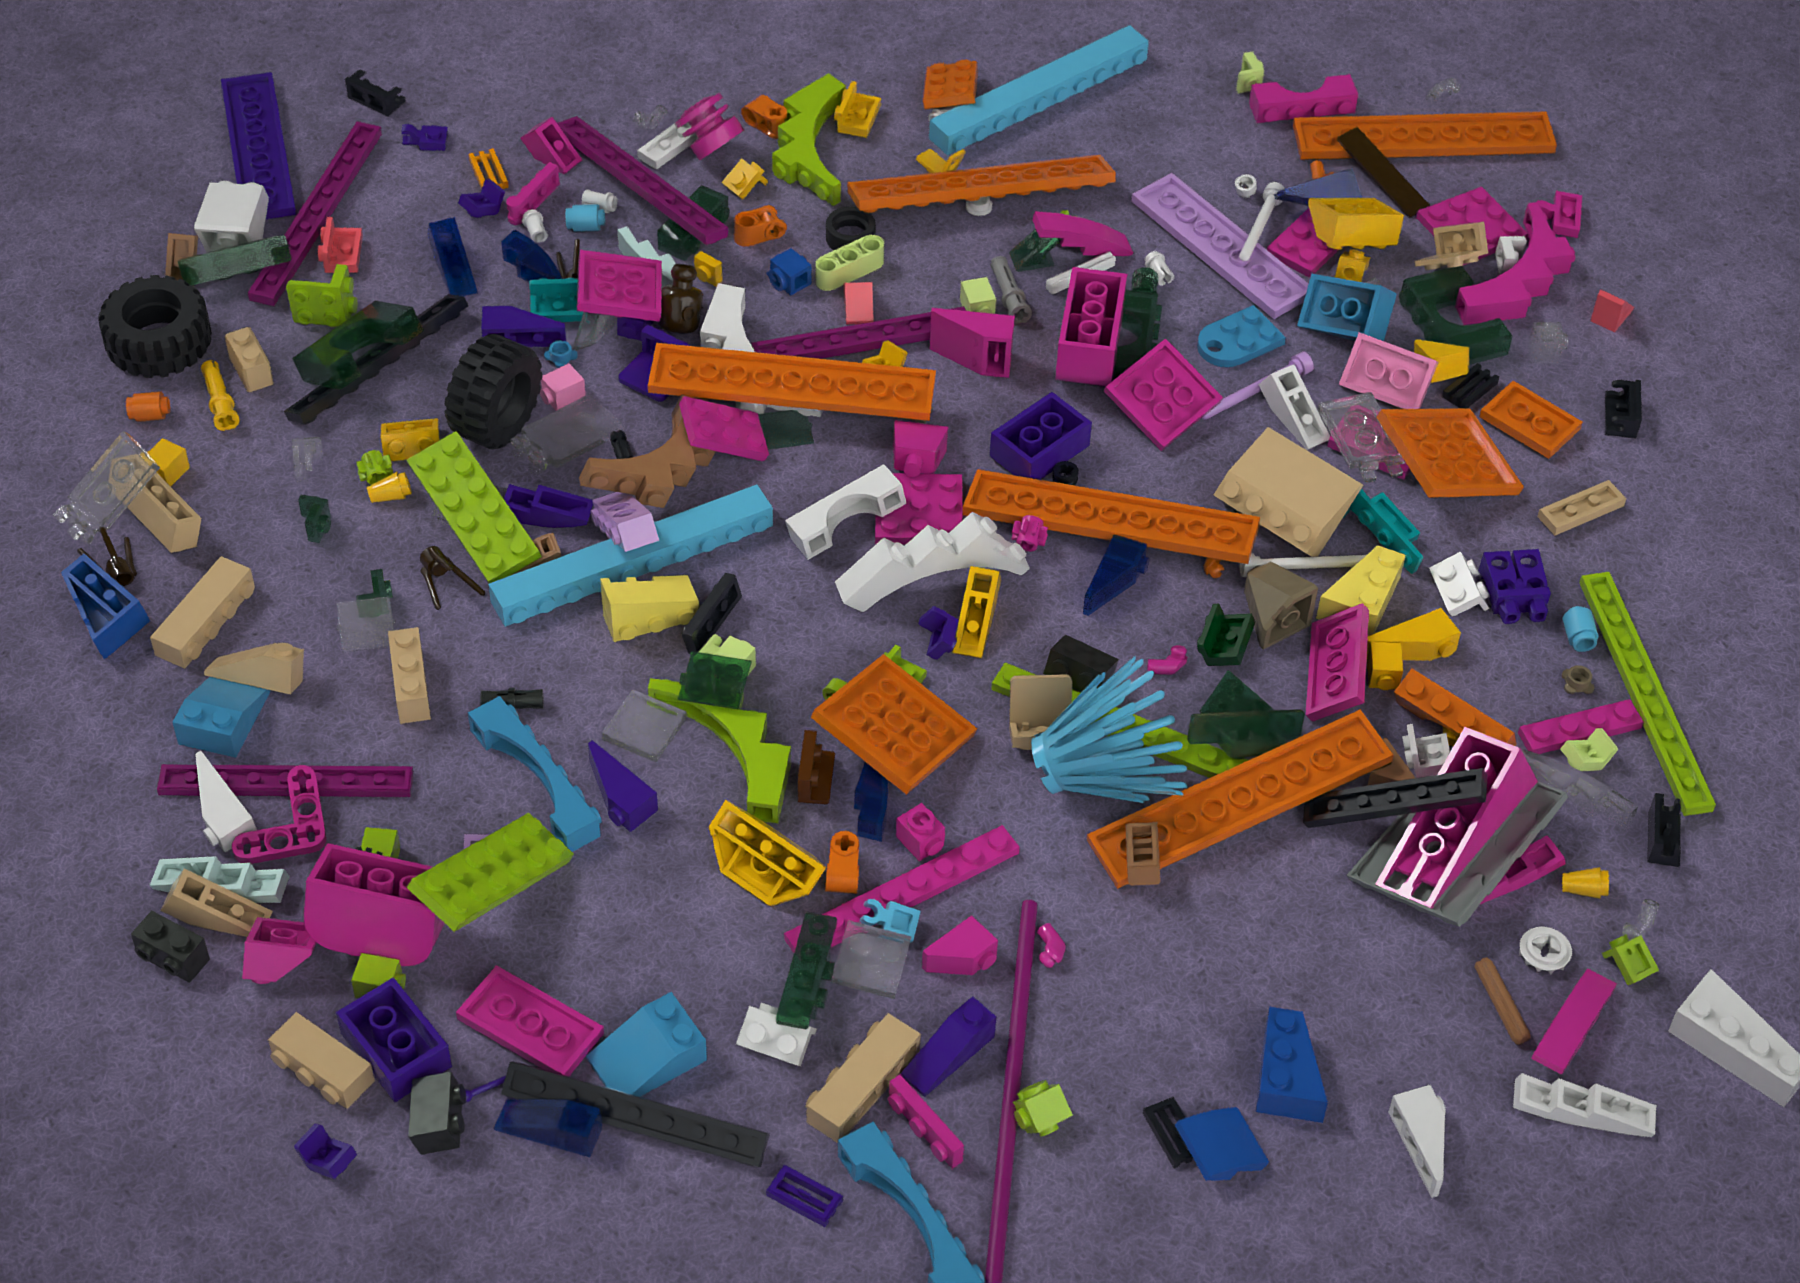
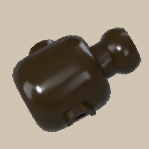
M675 264L671 269L673 284L665 285L662 288L660 322L657 321V324L660 328L669 332L692 333L697 330L700 324L701 311L703 309V292L692 286L697 276L696 268L687 264Z

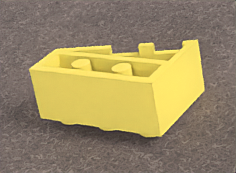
M1377 545L1320 596L1316 619L1326 618L1363 603L1369 609L1368 636L1374 634L1401 577L1405 554Z
M688 575L653 576L652 581H637L636 577H627L626 582H610L609 578H600L603 616L614 642L631 640L636 636L651 632L657 633L665 628L680 624L687 625L699 608V600Z

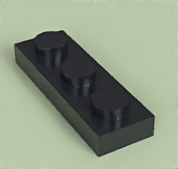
M725 573L713 587L712 592L704 603L699 606L698 611L690 622L685 625L681 634L688 654L697 655L712 635L718 631L741 599L742 594L736 575Z

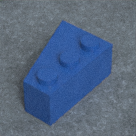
M81 555L61 572L90 636L103 659L110 656L151 621L140 601L87 555Z
M1269 1006L1264 1032L1255 1112L1323 1123L1328 1101L1304 1014L1302 1011Z

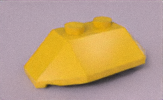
M728 800L724 801L709 825L720 872L769 906H775L809 895L826 868L807 850L764 821Z

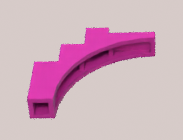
M1538 202L1527 204L1523 223L1528 233V249L1523 257L1511 269L1496 278L1480 284L1459 288L1455 308L1463 325L1525 318L1527 309L1531 306V297L1548 295L1549 287L1553 283V275L1570 272L1571 264L1575 261L1574 248L1570 247L1565 236L1556 237L1555 231L1551 230L1548 224L1546 213L1542 212Z

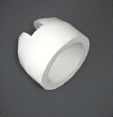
M1241 175L1236 179L1235 187L1238 195L1243 198H1249L1255 194L1257 185L1256 179L1253 176Z

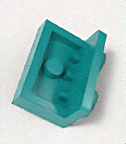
M543 278L529 281L531 313L559 322L586 321V312L577 311L578 278Z

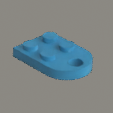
M1252 305L1204 327L1199 334L1197 348L1201 357L1207 362L1220 367H1234L1285 345L1286 337ZM1216 347L1219 348L1220 351L1213 352L1210 351L1208 348Z

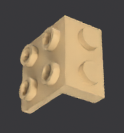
M1484 221L1433 228L1437 255L1416 260L1415 266H1424L1425 270H1432L1446 265L1447 268L1462 266L1465 263L1479 261L1478 256L1488 254Z
M1024 675L1011 678L1009 732L1012 748L1031 750V740L1035 738L1034 735L1044 732L1072 703V679L1069 675Z

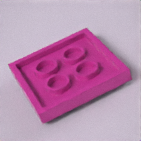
M1483 187L1417 211L1416 218L1433 236V228L1484 221L1488 254L1478 256V260L1496 253L1500 236H1524L1526 241L1528 238V233Z
M580 250L578 260L577 311L660 322L662 260Z
M1166 338L1104 389V392L1160 451H1163L1221 403L1223 399Z
M892 473L902 484L907 504L884 517L875 515V544L881 539L886 538L894 543L899 542L906 545L927 525L938 530L943 529L947 533L953 530L963 521L962 474H919L917 477H909L905 473Z

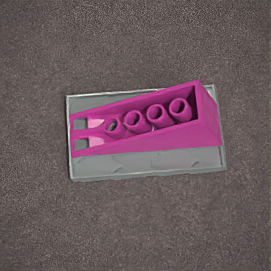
M1464 727L1438 775L1483 768L1487 773L1486 802L1399 815L1352 868L1347 877L1364 888L1377 891L1392 900L1400 901L1420 912L1428 913L1448 924L1460 927L1467 922L1486 895H1490L1515 860L1522 856L1540 830L1545 829L1568 796L1564 791L1537 781L1521 748Z

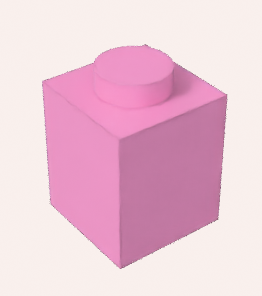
M570 363L542 376L540 396L546 405L550 404L557 412L586 399L585 381Z

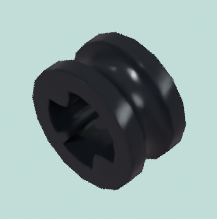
M1069 461L1058 462L1053 468V482L1075 486L1078 482L1079 474L1077 465Z

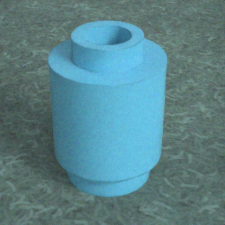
M599 204L573 205L572 208H566L565 211L566 227L568 230L573 229L574 232L600 231V226L605 225V211L600 209Z
M1581 606L1569 609L1562 618L1569 644L1578 652H1586L1593 649L1597 645L1599 635L1592 611Z

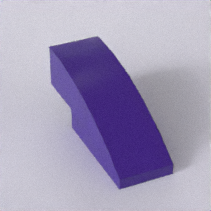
M509 484L504 497L505 502L520 524L548 528L585 526L588 524L591 510L594 506L592 499L538 485L537 490L533 491Z

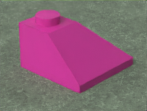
M257 917L245 941L242 979H250L257 984L277 982L310 957L317 942L308 934L304 922Z

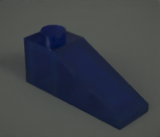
M1353 168L1285 188L1274 194L1276 200L1309 206V198H1363Z
M455 217L428 223L427 235L448 293L458 296L477 294V287Z
M1113 535L1085 594L1084 615L1089 616L1134 585L1140 573H1146L1150 557H1146L1147 544Z
M506 1099L495 1123L494 1130L590 1158L602 1131L601 1112L599 1108L571 1100Z

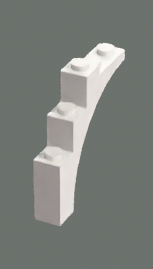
M718 283L700 330L701 347L755 352L746 337L742 324L745 311V288ZM736 402V408L758 414H764L766 407L779 411L796 412L804 416L821 417L823 410Z
M971 512L949 533L943 529L938 530L927 525L905 546L899 542L894 543L886 538L881 539L838 578L835 584L844 604L864 612L880 599L900 587L940 572L974 566L1002 569L1023 575L1030 567L1025 559L1026 552L1019 544H1012L997 534V526L989 517H982Z

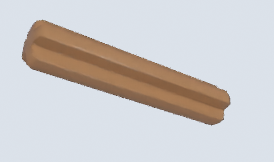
M1483 958L1476 962L1475 969L1512 1041L1517 1045L1528 1041L1531 1038V1034L1493 961L1489 958Z

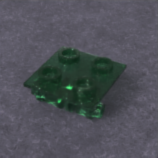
M692 651L686 672L680 675V685L682 686L678 700L739 710L752 661Z
M1228 670L1199 710L1201 713L1199 726L1203 730L1219 728L1246 751L1274 709Z

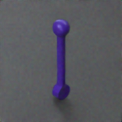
M506 1076L473 1090L465 1089L466 1103L471 1101L473 1096L504 1084Z

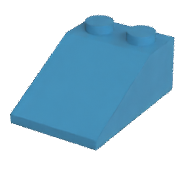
M1311 274L1297 326L1356 341L1359 332L1384 341L1397 293L1381 285Z
M209 677L185 698L172 722L178 744L236 758L271 690Z
M670 992L639 1009L588 1053L586 1059L605 1087L640 1097L707 1061L706 1039L674 994Z

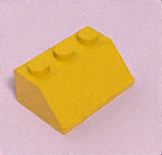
M1309 198L1308 205L1317 238L1326 242L1327 247L1342 249L1343 246H1350L1355 249H1364V246H1372L1378 249H1385L1386 246L1398 245L1404 215L1376 198Z

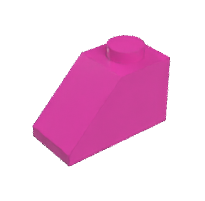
M553 117L537 124L520 138L536 160L546 165L549 162L558 165L559 172L562 174H566L582 161V158Z
M971 915L923 950L922 969L930 973L974 975L980 969L986 970L994 964L997 959L998 940Z

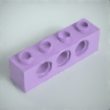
M615 492L592 500L594 509L591 510V516L595 526H599L601 532H605L607 538H612L614 545H619L625 552L659 541L651 512L631 494Z

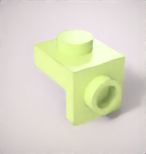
M1253 51L1243 53L1242 67L1238 73L1236 90L1238 93L1251 92L1252 84L1263 82V64L1261 61H1258Z
M1596 728L1587 740H1567L1560 750L1567 757L1570 766L1577 771H1598L1606 766L1618 751V747L1603 728Z

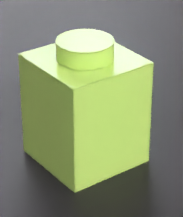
M987 277L961 281L960 302L962 307L965 306L966 311L995 314L996 297Z

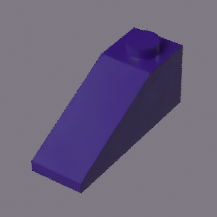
M482 306V337L496 334L527 347H550L555 341L567 342L565 323L513 306Z
M591 740L588 743L589 762L608 810V815L615 825H622L632 832L658 811L657 792L596 742Z
M972 996L948 1016L903 1070L901 1076L923 1097L927 1096L995 1037L997 1016Z

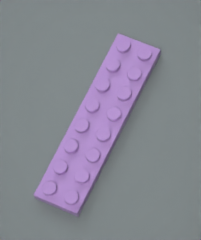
M1173 173L1132 194V203L1271 318L1276 319L1304 303L1309 285L1305 280L1258 242L1250 259L1242 261L1239 255L1249 235Z

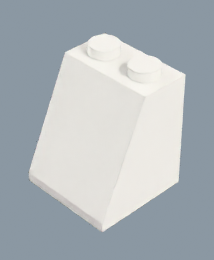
M229 181L209 183L194 226V230L206 252L260 255L269 200L264 186L253 182L246 184H234Z

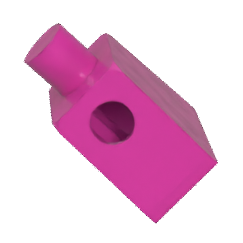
M895 420L893 437L894 469L904 471L909 477H917L920 473L934 474L946 454L948 427Z

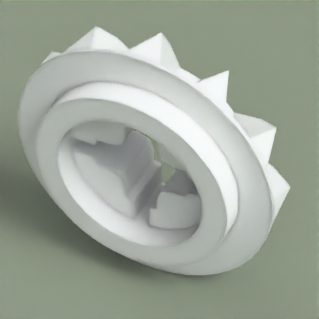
M1535 927L1524 933L1519 943V955L1524 957L1525 965L1534 966L1537 973L1541 970H1547L1552 974L1555 970H1563L1566 964L1570 962L1572 956V948L1568 939L1559 931L1549 927ZM1548 943L1549 953L1547 956L1542 957L1540 954L1541 949Z

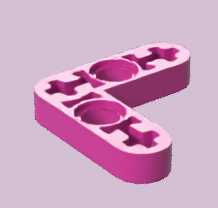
M298 765L292 768L287 776L294 824L239 834L232 842V851L239 863L255 864L320 851L325 846L327 837L316 774L311 767ZM305 776L307 793L301 794L299 777ZM304 803H312L316 806L315 811L310 815H302L298 812V809ZM309 832H314L315 841H308ZM294 834H297L299 845L296 846L292 836ZM283 836L288 839L287 846L282 849H274L270 846L272 840L276 837ZM264 840L265 848L267 850L264 852H262L261 849L262 846L260 841ZM245 844H250L251 853L244 854Z

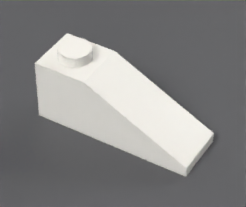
M1294 364L1270 374L1259 384L1270 409L1306 450L1329 440L1330 435Z
M199 751L195 755L202 817L207 827L203 832L212 846L219 844L223 851L227 852L232 849V842L239 834L256 831L257 829L253 818L202 751Z
M1431 1085L1393 1095L1389 1114L1431 1198L1438 1196L1443 1182L1446 1109L1442 1098L1435 1095Z

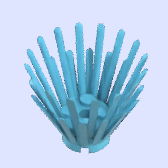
M1134 656L1097 689V686L1104 680L1106 672H1103L1100 676L1098 674L1044 732L1034 735L1035 738L1031 740L1036 768L1042 767L1045 775H1047L1042 777L1041 780L1050 793L1054 794L1066 790L1144 803L1143 801H1149L1150 799L1146 795L1132 792L1184 795L1179 790L1171 789L1187 788L1188 785L1184 782L1166 781L1161 776H1137L1187 771L1185 765L1149 766L1155 763L1154 758L1150 755L1180 750L1183 747L1181 742L1175 741L1142 748L1144 742L1140 740L1144 737L1145 733L1173 724L1175 722L1174 716L1168 715L1105 737L1133 724L1135 717L1132 714L1163 699L1165 696L1164 691H1157L1136 703H1129L1094 722L1125 700V696L1153 678L1154 672L1148 671L1132 683L1131 679L1123 682L1143 665L1144 659L1134 663L1136 660V656Z

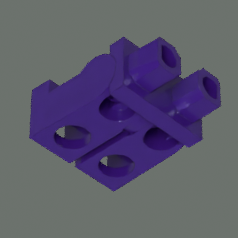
M1539 549L1513 550L1512 555L1510 551L1483 552L1479 573L1481 579H1484L1490 595L1488 598L1492 604L1493 614H1499L1504 624L1516 623L1520 619V613L1528 612L1530 620L1533 622L1545 621L1551 592L1547 584ZM1523 558L1531 559L1530 564H1521L1520 560ZM1502 560L1501 566H1493L1491 562Z

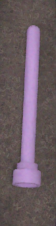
M1303 351L1293 356L1291 361H1289V365L1281 368L1284 369L1294 364L1299 375L1304 376L1313 371L1314 365L1311 357ZM1268 376L1223 398L1221 403L1202 417V419L1207 420L1261 392L1259 384Z

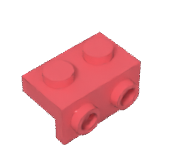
M327 217L326 226L321 227V242L323 245L318 246V260L323 262L325 273H334L337 264L348 265L349 273H358L363 238L362 228H335L333 217Z

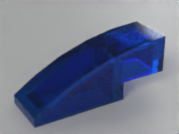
M514 229L501 241L503 260L516 266L517 277L528 283L530 280L543 278L562 279L557 266L550 256L526 235Z
M865 762L854 791V809L861 810L858 816L857 836L882 842L888 810V780Z

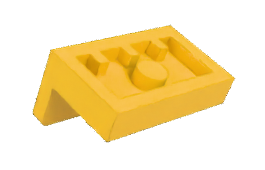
M438 418L381 424L383 456L389 454L391 461L407 460L440 441Z

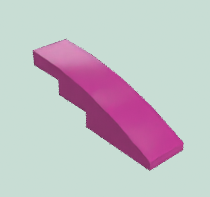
M1035 211L1032 218L1039 238H1058L1061 246L1079 247L1082 255L1100 256L1106 252H1111L1113 256H1132L1133 254L1126 235L1106 225L1060 213Z
M1546 835L1529 845L1522 856L1515 860L1490 895H1486L1480 904L1528 885L1565 865L1564 856L1549 836Z
M1587 968L1554 1018L1531 1059L1562 1075L1581 1048L1588 1032L1599 1018L1617 983Z

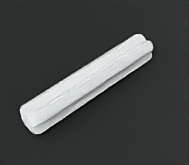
M1106 252L1076 267L1105 271L1115 266L1116 258L1111 252ZM1072 268L1046 281L1045 286L1050 294L1058 293L1069 287Z

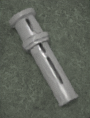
M997 256L992 259L990 266L1003 293L1002 303L1008 309V315L1015 316L1014 324L1027 322L1032 316V310L1025 302L1026 295L1023 290L1017 287L1007 259L1004 256Z

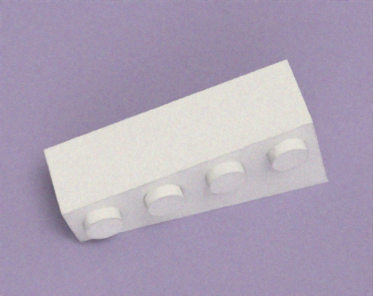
M1710 969L1678 1008L1668 1032L1785 1107L1800 1087V1054Z

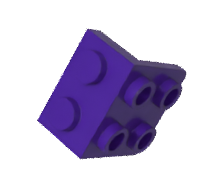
M647 325L641 331L642 352L619 373L618 381L655 401L662 402L669 395L648 393V381L656 343L691 345L666 334L662 330Z

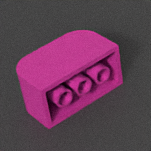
M1072 267L1058 343L1056 380L1105 387L1112 382L1123 317L1127 274Z
M327 843L306 880L304 925L308 934L321 946L351 956L360 957L361 953L398 959L401 966H414L422 963L430 955L445 923L409 891L407 887L414 877L429 870L432 866Z

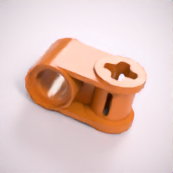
M762 94L741 109V114L747 124L757 128L771 138L778 139V126L785 122L787 109L771 100L767 95Z
M772 205L743 211L735 216L734 240L738 245L747 247L768 240L778 239L785 234L787 225L778 218L777 210Z
M840 831L835 833L831 839L825 892L857 894L859 839L852 832Z

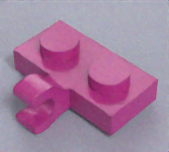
M1556 191L1553 204L1543 200L1537 201L1542 212L1546 213L1547 220L1552 219L1551 230H1554L1555 234L1574 238L1578 237L1581 222L1582 195Z

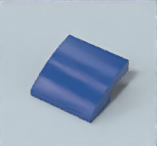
M1238 1107L1199 1113L1179 1120L1175 1124L1206 1181L1231 1180L1239 1171H1260L1269 1163Z

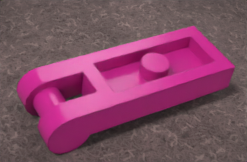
M549 162L542 170L537 172L527 185L522 187L516 196L507 198L506 205L508 211H510L508 213V222L511 225L522 224L524 213L531 209L536 210L560 185L558 165Z

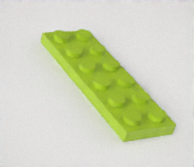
M457 431L407 459L409 467L488 584L511 576L542 557L534 542Z
M527 813L414 877L407 889L455 932L568 864L574 853L547 830L538 819Z

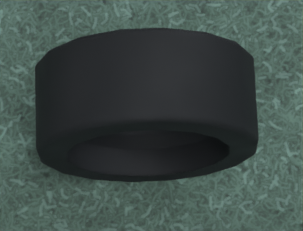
M855 206L838 208L830 213L826 219V242L832 250L843 247L862 237L876 235V220L873 215L859 211ZM845 226H856L865 231L857 235H844L836 230Z

